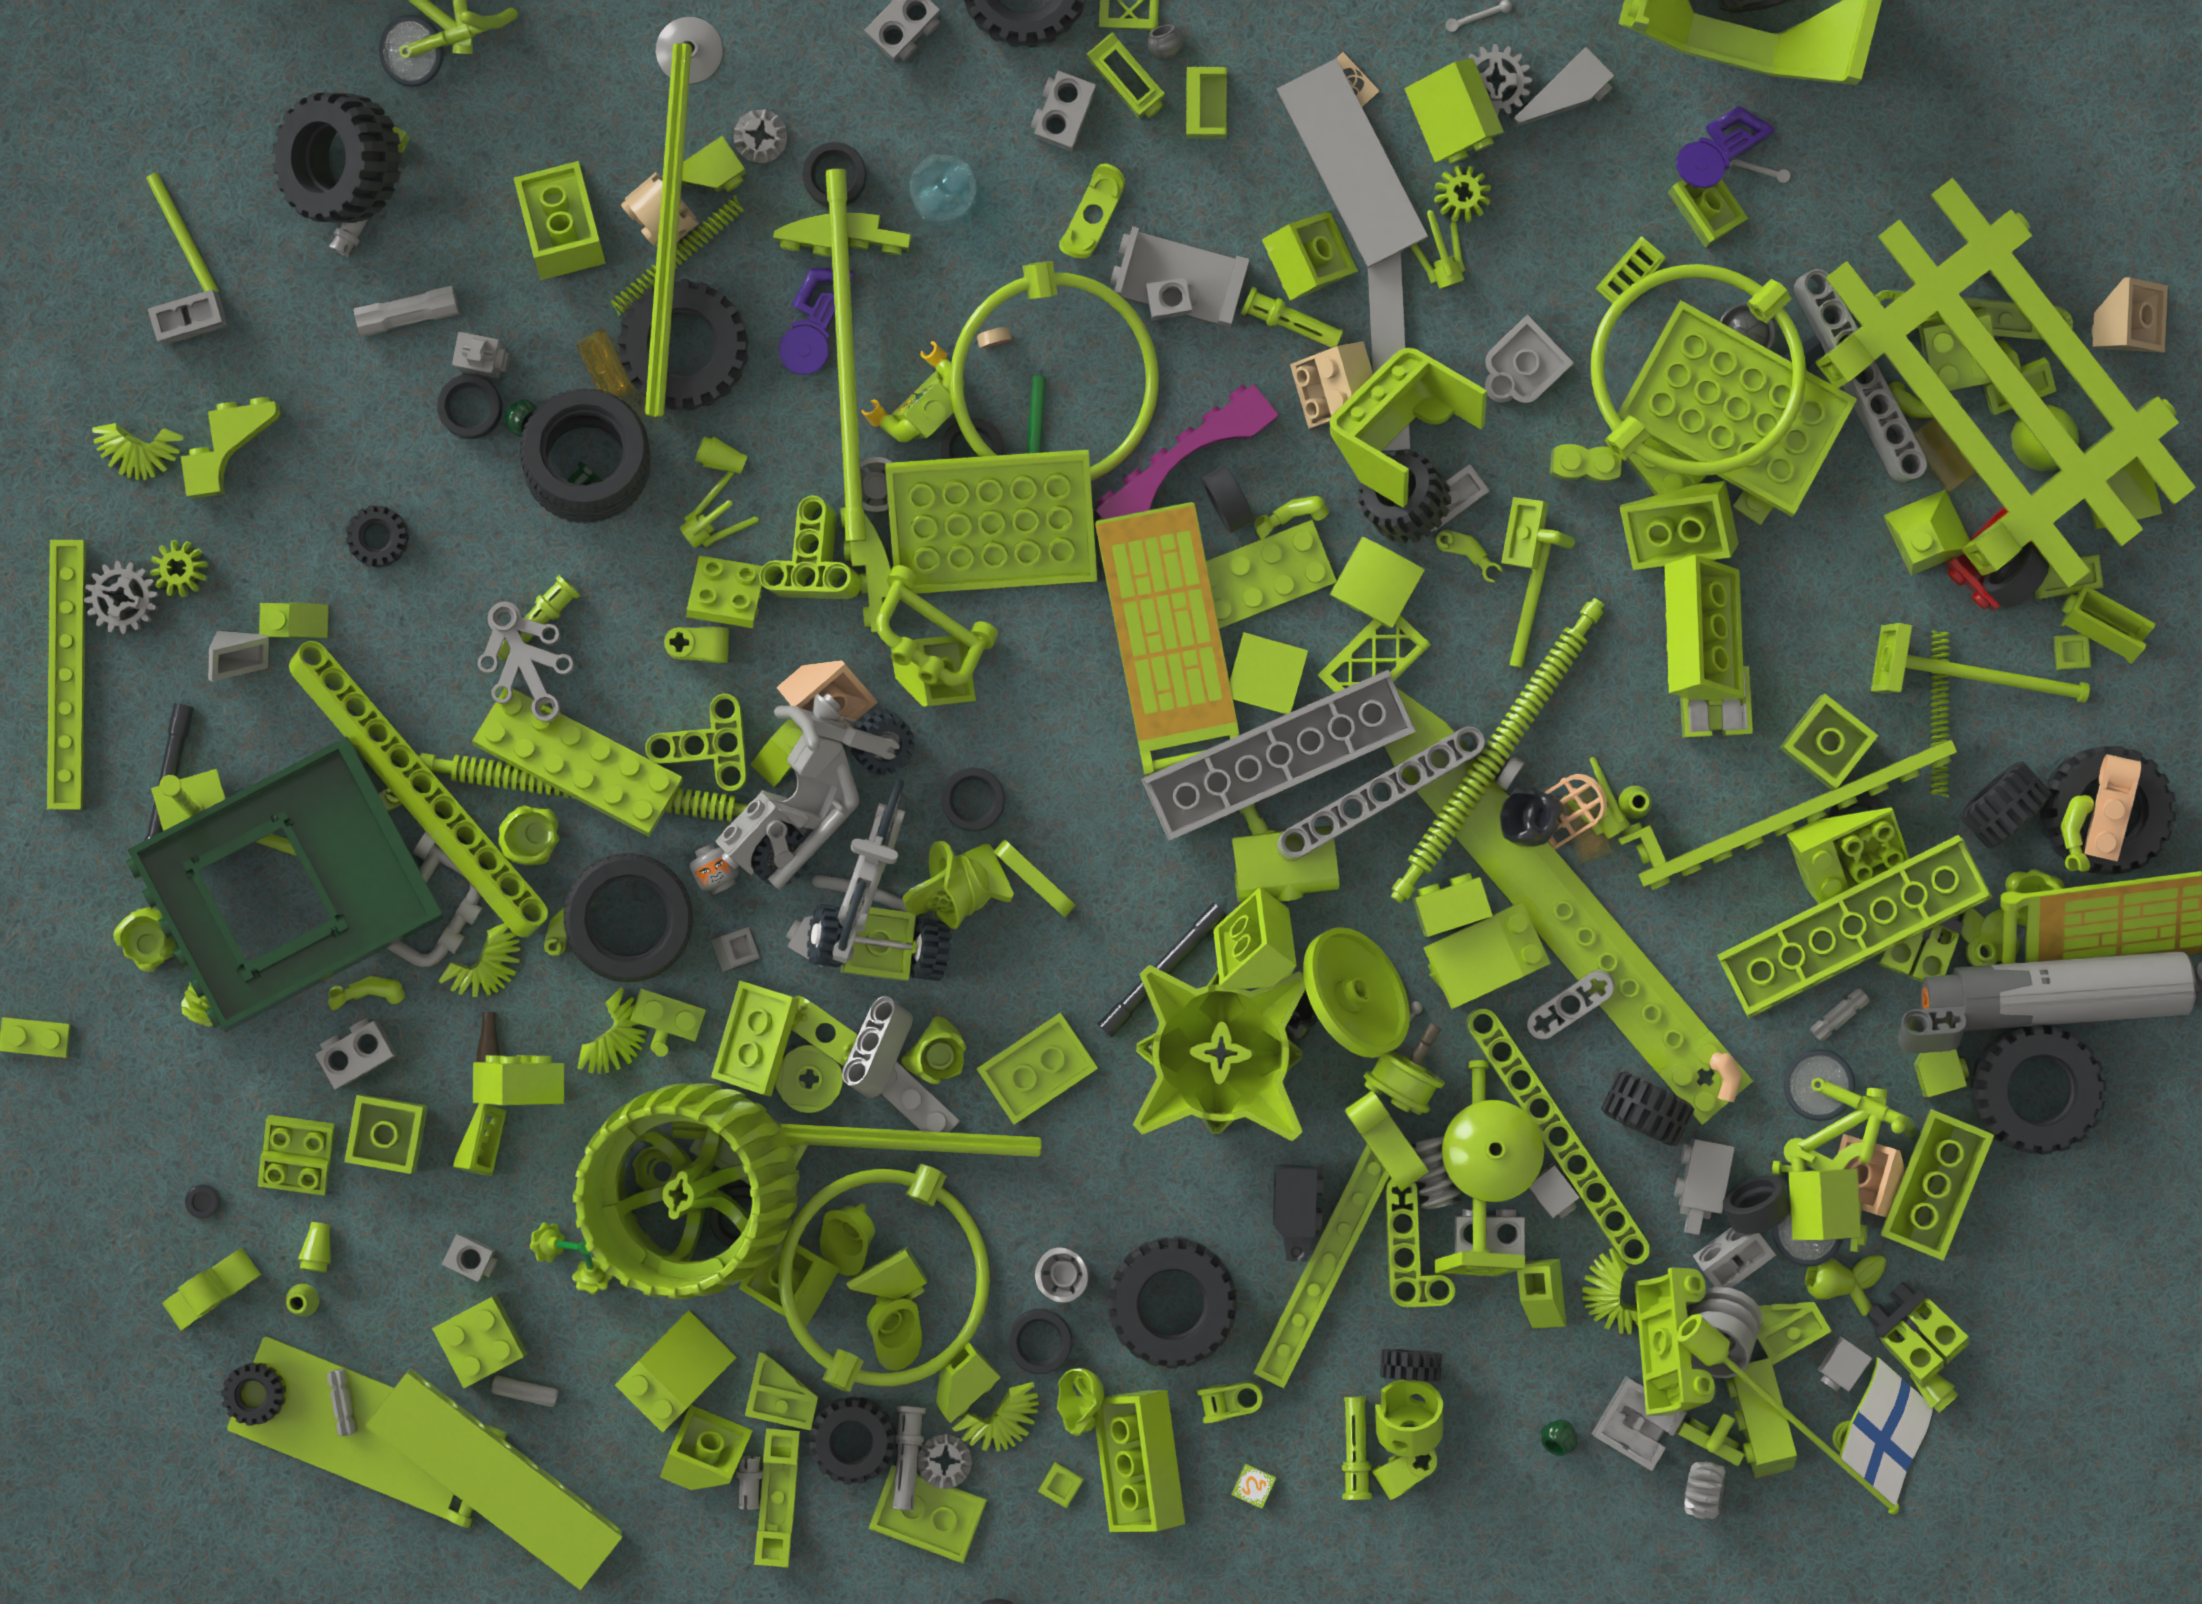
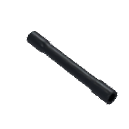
M177 703L173 704L168 727V740L158 786L164 776L174 775L177 777L184 742L188 736L194 707ZM155 801L148 833L144 841L163 832Z
M1213 902L1193 923L1188 932L1154 967L1170 975L1228 915ZM1142 980L1097 1023L1111 1038L1148 998Z

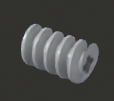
M1444 1136L1413 1143L1416 1144L1414 1151L1429 1171V1173L1416 1181L1418 1183H1425V1187L1419 1190L1417 1194L1428 1196L1429 1200L1420 1205L1422 1209H1435L1462 1202L1453 1200L1454 1197L1461 1193V1190L1456 1187H1450L1453 1182L1449 1178L1443 1164L1442 1147L1440 1146L1443 1143Z

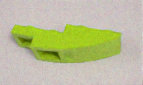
M847 213L849 247L868 250L869 245L882 247V253L901 256L902 250L910 251L911 234L879 229L881 223L880 215ZM830 214L805 218L774 231L773 238L776 242H780V248L799 251L800 246L813 248V254L832 257Z
M845 507L841 508L842 528H845ZM864 513L866 541H844L845 561H852L853 568L866 567V573H860L862 594L868 593L869 607H863L865 627H871L873 634H878L876 619L883 604V599L886 598L890 590L887 578L891 572V566L874 526Z

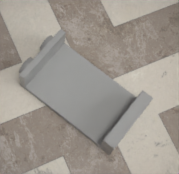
M1133 226L1130 235L1124 233L1119 253L1125 254L1121 267H1114L1110 285L1115 287L1114 291L1123 298L1149 305L1146 291L1147 283L1186 277L1188 285L1194 284L1197 304L1191 305L1192 313L1187 315L1231 327L1249 259L1237 255L1235 259L1139 232V228ZM1168 290L1163 294L1162 299L1166 305L1174 307L1181 303L1182 296L1176 290Z

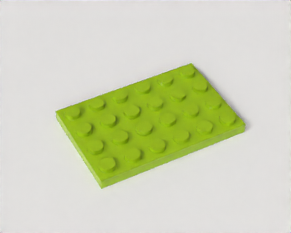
M1680 300L1617 414L1622 422L1629 415L1638 419L1646 427L1650 438L1691 461L1710 462L1727 459L1755 446L1775 427L1786 408L1790 396L1793 376L1792 362ZM1806 370L1803 400L1799 412L1786 435L1773 449L1755 462L1740 469L1716 475L1787 515L1794 516L1857 398L1839 388L1835 389L1832 384Z
M1089 449L885 463L893 567L902 565L914 571L917 580L912 589L913 593L1097 581Z

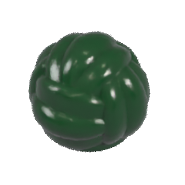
M525 399L511 404L505 415L508 429L516 436L522 437L525 424L528 423L532 413L538 409L537 406Z
M1556 1420L1542 1428L1541 1442L1543 1447L1550 1453L1564 1456L1576 1449L1577 1433L1568 1421Z

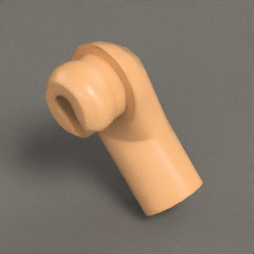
M1715 1053L1711 1057L1710 1066L1712 1069L1717 1070L1723 1079L1718 1098L1734 1103L1742 1073L1730 1054Z

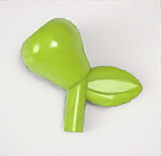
M1881 1255L1866 1257L1858 1262L1851 1271L1832 1257L1821 1265L1807 1268L1805 1276L1807 1290L1814 1298L1820 1300L1849 1294L1862 1316H1866L1873 1309V1306L1863 1292V1289H1867L1879 1281L1885 1271L1886 1258Z

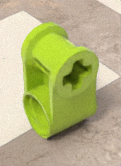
M673 628L666 634L664 645L668 654L674 659L696 660L706 663H728L729 628ZM677 635H683L684 640L689 642V646H684L682 652H677L675 646L670 645L671 641L677 640Z
M1251 1380L1230 1384H1217L1197 1389V1395L1202 1398L1205 1416L1202 1418L1203 1423H1213L1253 1413L1260 1408L1263 1401L1261 1387ZM1242 1389H1253L1257 1394V1401L1252 1405L1242 1404L1238 1398V1394ZM1212 1396L1215 1397L1217 1410L1214 1408Z
M1435 1449L1427 1453L1430 1456L1428 1458V1466L1426 1467L1421 1463L1415 1465L1416 1457L1394 1455L1388 1459L1389 1462L1382 1467L1378 1465L1372 1470V1473L1390 1500L1402 1495L1417 1482L1435 1471L1437 1466Z

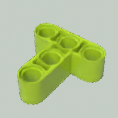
M814 495L802 499L797 509L792 561L774 560L764 564L759 573V581L763 587L779 597L851 599L860 592L862 587L860 575L844 563L833 562L837 513L830 504ZM822 508L821 516L812 521L815 510ZM819 540L817 550L809 554L810 545L814 541ZM783 572V580L780 584L774 586L775 577ZM815 573V581L810 586H806L805 582L808 576ZM847 574L846 583L841 587H837L838 579L842 575Z
M723 693L717 695L710 703L711 729L658 733L652 735L647 740L645 745L646 755L655 763L673 764L714 760L715 778L717 784L722 789L735 792L741 790L747 783L748 772L742 707L738 699L730 694ZM723 700H730L735 706L734 714L727 719L720 718L717 713V706ZM728 733L734 734L738 740V745L732 752H724L720 747L722 736ZM694 736L700 737L704 742V749L698 755L689 754L686 748L688 740ZM661 739L667 740L671 747L670 753L665 758H657L653 753L655 742ZM729 767H736L741 774L739 783L734 786H728L723 781V773Z
M1370 1091L1344 1110L1347 1117L1354 1124L1359 1134L1364 1138L1401 1192L1429 1173L1424 1163L1373 1091Z
M240 1248L212 1268L200 1272L178 1288V1292L166 1299L162 1304L182 1331L195 1320L219 1306L221 1302L229 1299L246 1287L248 1283L254 1279L256 1280L261 1276V1273L245 1250Z

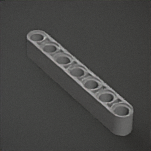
M1815 269L1796 280L1794 293L1827 354L1839 344L1841 338L1846 339L1858 328L1846 305L1825 280L1829 274L1824 270ZM1809 279L1817 282L1819 286L1818 294H1813L1808 289ZM1824 309H1829L1834 314L1835 320L1833 324L1825 321L1823 316ZM1874 361L1863 370L1866 376L1864 384L1859 383L1856 378H1853L1843 387L1846 393L1857 398L1854 408L1889 475L1897 482L1904 483L1923 475L1927 468V461L1880 369ZM1872 398L1877 399L1881 403L1880 414L1875 413L1871 409L1870 403ZM1888 428L1893 429L1897 434L1895 444L1889 442L1886 437ZM1904 457L1912 462L1913 470L1911 474L1905 472L1902 467Z
M1464 727L1298 822L1279 837L1277 841L1278 853L1286 860H1298L1472 760L1484 747L1485 739L1483 734L1475 727ZM1461 736H1469L1474 740V751L1466 752L1460 747L1459 739ZM1439 752L1445 756V768H1436L1432 765L1430 761L1432 753ZM1404 769H1411L1417 774L1418 781L1415 785H1408L1402 780L1401 773ZM1380 785L1388 790L1389 798L1387 801L1379 802L1373 797L1372 789L1374 786ZM1353 802L1359 807L1360 815L1358 818L1351 819L1344 814L1343 806L1345 803ZM1317 819H1325L1330 823L1331 832L1329 835H1320L1315 831L1314 823ZM1290 835L1298 837L1302 842L1301 851H1289L1285 845L1286 837Z

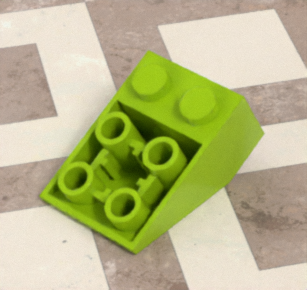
M1891 807L1818 819L1786 834L1805 888L1818 904L1910 859Z

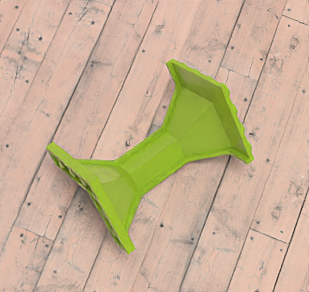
M1624 0L1618 24L1680 53L1764 75L1857 85L1862 80L1882 0H1842L1812 18L1780 33H1769L1696 14L1693 12L1688 0Z

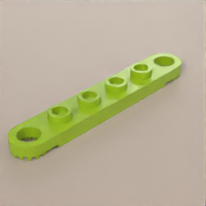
M1883 290L1877 293L1875 297L1881 303L1884 299H1897L1904 291ZM1961 297L1971 310L1985 308L1991 315L1994 336L2044 340L2014 302ZM2054 306L2072 329L2073 319L2069 312L2060 306ZM1935 312L1929 318L1939 317V315Z

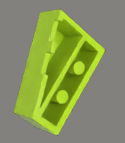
M1768 1358L1749 1363L1744 1372L1783 1406L1771 1359ZM1739 1376L1725 1379L1730 1399H1736L1738 1410L1734 1411L1735 1421L1738 1430H1743L1746 1441L1743 1444L1744 1454L1747 1463H1751L1754 1478L1794 1469L1797 1453L1787 1418Z

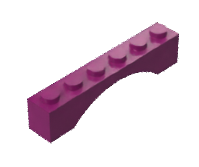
M1244 384L1228 396L1231 400L1229 404L1222 409L1216 405L1202 417L1205 423L1194 430L1190 426L1175 439L1179 444L1169 452L1164 447L1149 459L1152 465L1144 472H1141L1138 468L1123 480L1126 486L1119 492L1115 493L1111 489L1097 501L1100 507L1095 510L1096 514L1103 520L1150 510L1158 488L1167 475L1183 459L1195 451L1216 442L1232 439H1252L1274 422L1279 416L1254 384L1249 388H1246Z

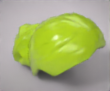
M1073 1368L1065 1372L1058 1381L1059 1397L1057 1410L1063 1418L1065 1429L1074 1436H1081L1083 1433L1091 1431L1095 1426L1094 1414L1102 1405L1104 1387L1100 1378L1093 1372L1085 1368ZM1073 1383L1083 1397L1076 1395L1073 1390Z

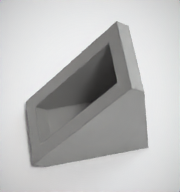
M217 631L209 647L208 680L213 682L268 668L269 637L261 634Z

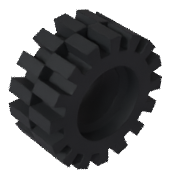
M380 505L368 506L366 509L357 511L358 514L355 517H351L349 520L351 523L346 527L347 538L345 539L351 554L360 562L374 567L389 566L394 561H398L402 553L406 551L407 541H409L408 528L402 520L403 518L393 510ZM380 523L389 529L390 540L384 548L376 550L367 545L365 532L371 525Z
M1406 1349L1381 1350L1380 1377L1408 1381H1441L1442 1353Z
M249 1363L238 1367L229 1374L230 1376L223 1383L225 1386L221 1390V1396L224 1397V1402H222L223 1408L226 1407L229 1412L227 1414L230 1418H236V1422L240 1424L246 1423L248 1426H253L271 1420L281 1411V1406L286 1400L284 1397L286 1386L282 1385L281 1381H283V1378L275 1373L277 1370L273 1367L268 1368L266 1367L267 1364ZM249 1381L261 1383L266 1390V1399L259 1407H250L242 1400L241 1390Z

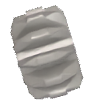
M1707 1461L1695 1462L1691 1466L1684 1502L1686 1514L1699 1519H1714L1719 1515L1726 1479V1471L1723 1466Z

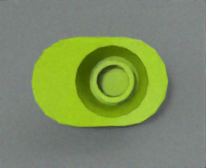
M860 1204L857 1207L845 1206L840 1210H830L823 1219L820 1251L827 1261L840 1268L838 1273L845 1276H854L862 1271L868 1247L875 1235V1226L871 1218L866 1214V1205Z
M882 1296L876 1297V1304L870 1310L866 1324L874 1341L877 1359L887 1370L897 1371L904 1369L913 1363L922 1346V1331L917 1305L911 1299L901 1298L896 1300Z

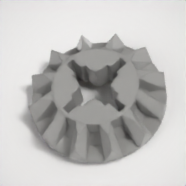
M764 109L751 110L740 117L734 128V144L738 152L745 159L754 163H767L776 159L785 149L787 130L778 115ZM762 122H764L765 133L773 137L774 140H763L758 150H756L755 138L750 136V134H746V132H757Z
M949 1434L933 1436L922 1446L918 1455V1469L921 1476L927 1483L940 1489H949L961 1484L967 1478L972 1465L969 1448L960 1438ZM944 1447H947L949 1458L959 1461V1463L949 1465L945 1476H943L941 1464L930 1461V1459L940 1458L942 1452H944Z

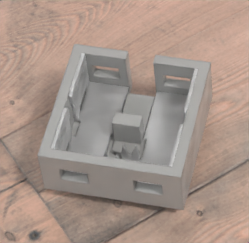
M1625 1376L1591 1434L1652 1471L1666 1449L1658 1441L1664 1431L1672 1436L1675 1434L1686 1412L1684 1411L1672 1416L1646 1415L1644 1386Z

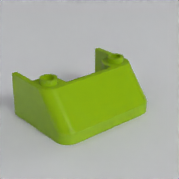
M1403 348L1398 350L1331 416L1330 434L1358 480L1404 508L1408 501L1409 469L1381 451L1416 417L1425 423L1437 425L1444 423L1455 414L1477 428L1482 429L1485 426L1487 390L1414 348Z

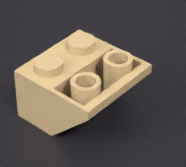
M1364 341L1336 346L1290 364L1308 429L1330 423L1331 416L1373 375Z

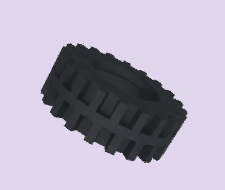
M964 0L967 12L976 22V26L981 31L984 30L988 33L991 39L997 42L1000 40L1009 43V46L1012 47L1029 45V48L1037 47V44L1047 41L1051 43L1063 32L1067 33L1074 21L1082 14L1086 1L1050 0L1047 5L1037 11L1021 13L1010 10L1000 0Z
M681 279V281L674 282L672 315L686 313L698 316L711 329L715 345L712 358L698 372L683 376L667 372L665 407L672 410L687 409L691 411L702 406H711L715 404L716 400L722 396H727L731 392L730 389L736 382H739L744 365L747 364L749 342L745 324L739 312L722 292L711 288L703 282L696 283L689 279ZM650 287L643 291L645 294L640 299L634 300L630 304L631 309L627 316L622 318V329L620 336H618L619 358L626 376L644 396H646L654 300V288L651 289Z

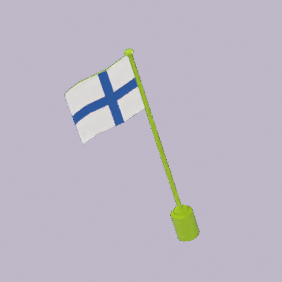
M1694 1314L1682 1323L1677 1331L1676 1339L1706 1366L1718 1365L1722 1362L1726 1364L1889 1508V1514L1894 1515L1899 1512L1900 1506L1897 1500L1903 1481L1927 1432L1933 1408L1930 1409L1925 1399L1880 1358H1876L1870 1384L1850 1421L1839 1456L1727 1357L1729 1354V1340L1700 1314Z

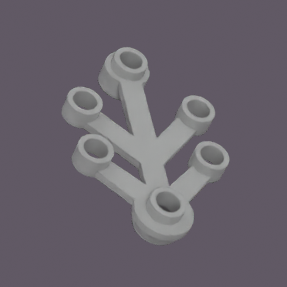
M499 602L488 613V624L493 631L484 654L478 658V667L483 673L488 675L494 674L498 670L499 660L497 655L506 637L511 650L499 682L492 688L491 694L493 699L501 705L508 704L512 700L513 691L511 688L520 667L534 697L532 702L534 716L541 722H552L560 714V705L555 697L547 694L532 661L554 668L562 676H567L573 672L574 661L566 654L556 655L523 643L518 631L538 636L548 646H553L559 642L561 637L560 631L553 624L542 625L522 618L520 610L510 602ZM503 614L511 615V621L506 625H502L499 622ZM549 629L555 630L554 639H544L545 631ZM487 658L494 659V665L491 669L483 668V661ZM563 659L569 660L568 669H558L559 661ZM501 688L508 690V695L505 699L497 698V691ZM545 704L553 706V711L549 715L541 713V708Z

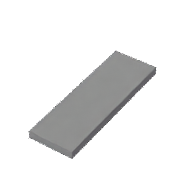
M1337 58L1277 88V93L1367 268L1427 239L1428 235Z

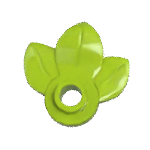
M1973 908L1964 912L1961 923H1964L1960 934L1967 943L1966 958L1972 966L1995 965L1997 961L2002 962L2003 909L1993 911L1985 918ZM2017 938L2016 955L2019 952L2021 946V942ZM1981 946L1987 949L1988 955L1986 958L1980 954Z

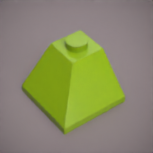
M1946 489L1883 515L1911 576L1948 561L1953 557L1965 554L1962 548L1971 542Z
M954 636L913 640L917 644L918 650L927 656L940 658L944 662V667L953 673L960 671L969 651L968 646ZM893 661L895 678L923 707L976 701L973 676L967 683L960 686H949L940 680L935 684H927L918 677L921 669L918 665L910 661L909 665L902 666Z
M909 1246L853 1276L846 1284L851 1290L898 1300L903 1296L906 1299H913L925 1292L922 1286L928 1280Z
M690 1405L668 1453L660 1478L689 1490L730 1484L753 1430Z

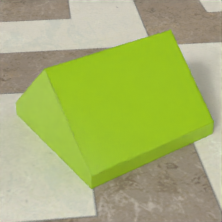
M1722 179L1715 186L1708 188H1696L1681 180L1668 191V194L1705 248L1749 219Z
M1858 1169L1789 1172L1792 1240H1830L1861 1237Z

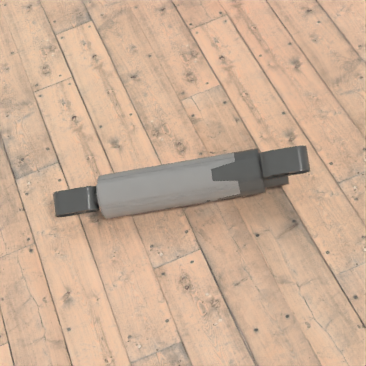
M2183 951L1956 967L1953 975L1928 976L1924 978L1920 993L1921 1009L1910 1010L1903 1016L1898 1033V1044L1904 1051L1909 1053L1943 1052L1955 1050L1959 1047L1964 1031L2189 1015L2194 1007L2195 1000L2202 1002V962L2198 965L2196 972H2194L2191 959Z

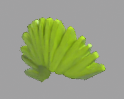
M117 423L92 428V432L104 434L93 439L94 444L104 443L97 448V451L105 449L100 456L104 458L114 453L108 466L111 468L123 457L118 474L123 476L127 471V478L130 479L135 470L136 480L140 479L141 473L143 480L148 479V473L151 478L156 477L154 464L161 471L165 472L168 468L161 457L175 461L177 457L172 453H180L178 448L168 442L184 439V436L164 428L154 438V441L148 444L127 432Z
M505 923L487 930L486 941L478 961L470 967L450 962L440 977L439 982L442 984L456 976L450 990L454 992L460 986L458 991L460 995L463 994L472 982V997L478 996L480 983H482L487 996L491 995L489 987L495 993L499 992L495 984L504 989L505 986L498 977L510 983L511 979L507 975L514 976L516 971L501 962L519 963L520 959L507 954L520 951L519 946H512L520 942L519 939H511L517 935L512 931L505 932L509 928Z
M622 987L605 1002L609 1014L614 1019L613 1026L594 1041L582 1044L577 1069L582 1070L587 1062L588 1073L593 1074L595 1065L597 1074H601L602 1067L604 1073H609V1060L616 1070L621 1069L616 1052L627 1064H630L632 1062L630 1055L634 1058L638 1056L631 1046L640 1051L642 1050V1047L636 1042H645V1039L638 1035H646V1031L632 1028V1026L639 1024L629 1019L635 1005L631 1006L634 998L630 997L620 1005L624 991Z
M1610 1248L1611 1258L1602 1253L1599 1255L1602 1262L1595 1259L1594 1262L1597 1266L1590 1265L1589 1269L1596 1275H1585L1584 1279L1597 1286L1582 1287V1293L1588 1294L1582 1296L1585 1301H1592L1585 1304V1308H1593L1588 1313L1589 1315L1597 1314L1593 1318L1596 1322L1609 1315L1604 1328L1609 1330L1617 1318L1619 1333L1623 1334L1624 1327H1626L1627 1333L1632 1334L1633 1320L1638 1326L1637 1306L1625 1304L1621 1299L1622 1280L1624 1272L1629 1267L1614 1248Z
M1031 1382L1009 1388L998 1408L990 1417L983 1419L981 1416L978 1417L976 1414L966 1412L952 1429L959 1431L968 1428L962 1440L965 1442L970 1439L968 1444L971 1446L983 1437L981 1449L987 1451L992 1438L996 1451H1000V1443L1007 1450V1441L1013 1447L1016 1446L1011 1435L1021 1442L1023 1439L1019 1434L1024 1436L1029 1434L1018 1421L1033 1425L1035 1423L1033 1419L1026 1415L1038 1412L1037 1408L1032 1407L1039 1405L1038 1401L1033 1400L1038 1398L1037 1392H1028L1035 1387L1034 1383Z

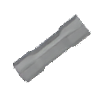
M452 285L391 302L375 303L354 308L357 328L362 337L387 332L389 329L422 321L438 320L460 314L455 289Z

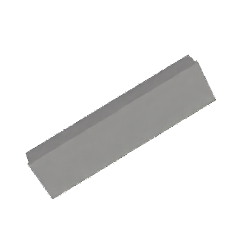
M1386 670L1144 777L1141 780L1169 841L1416 731L1394 685L1389 670Z

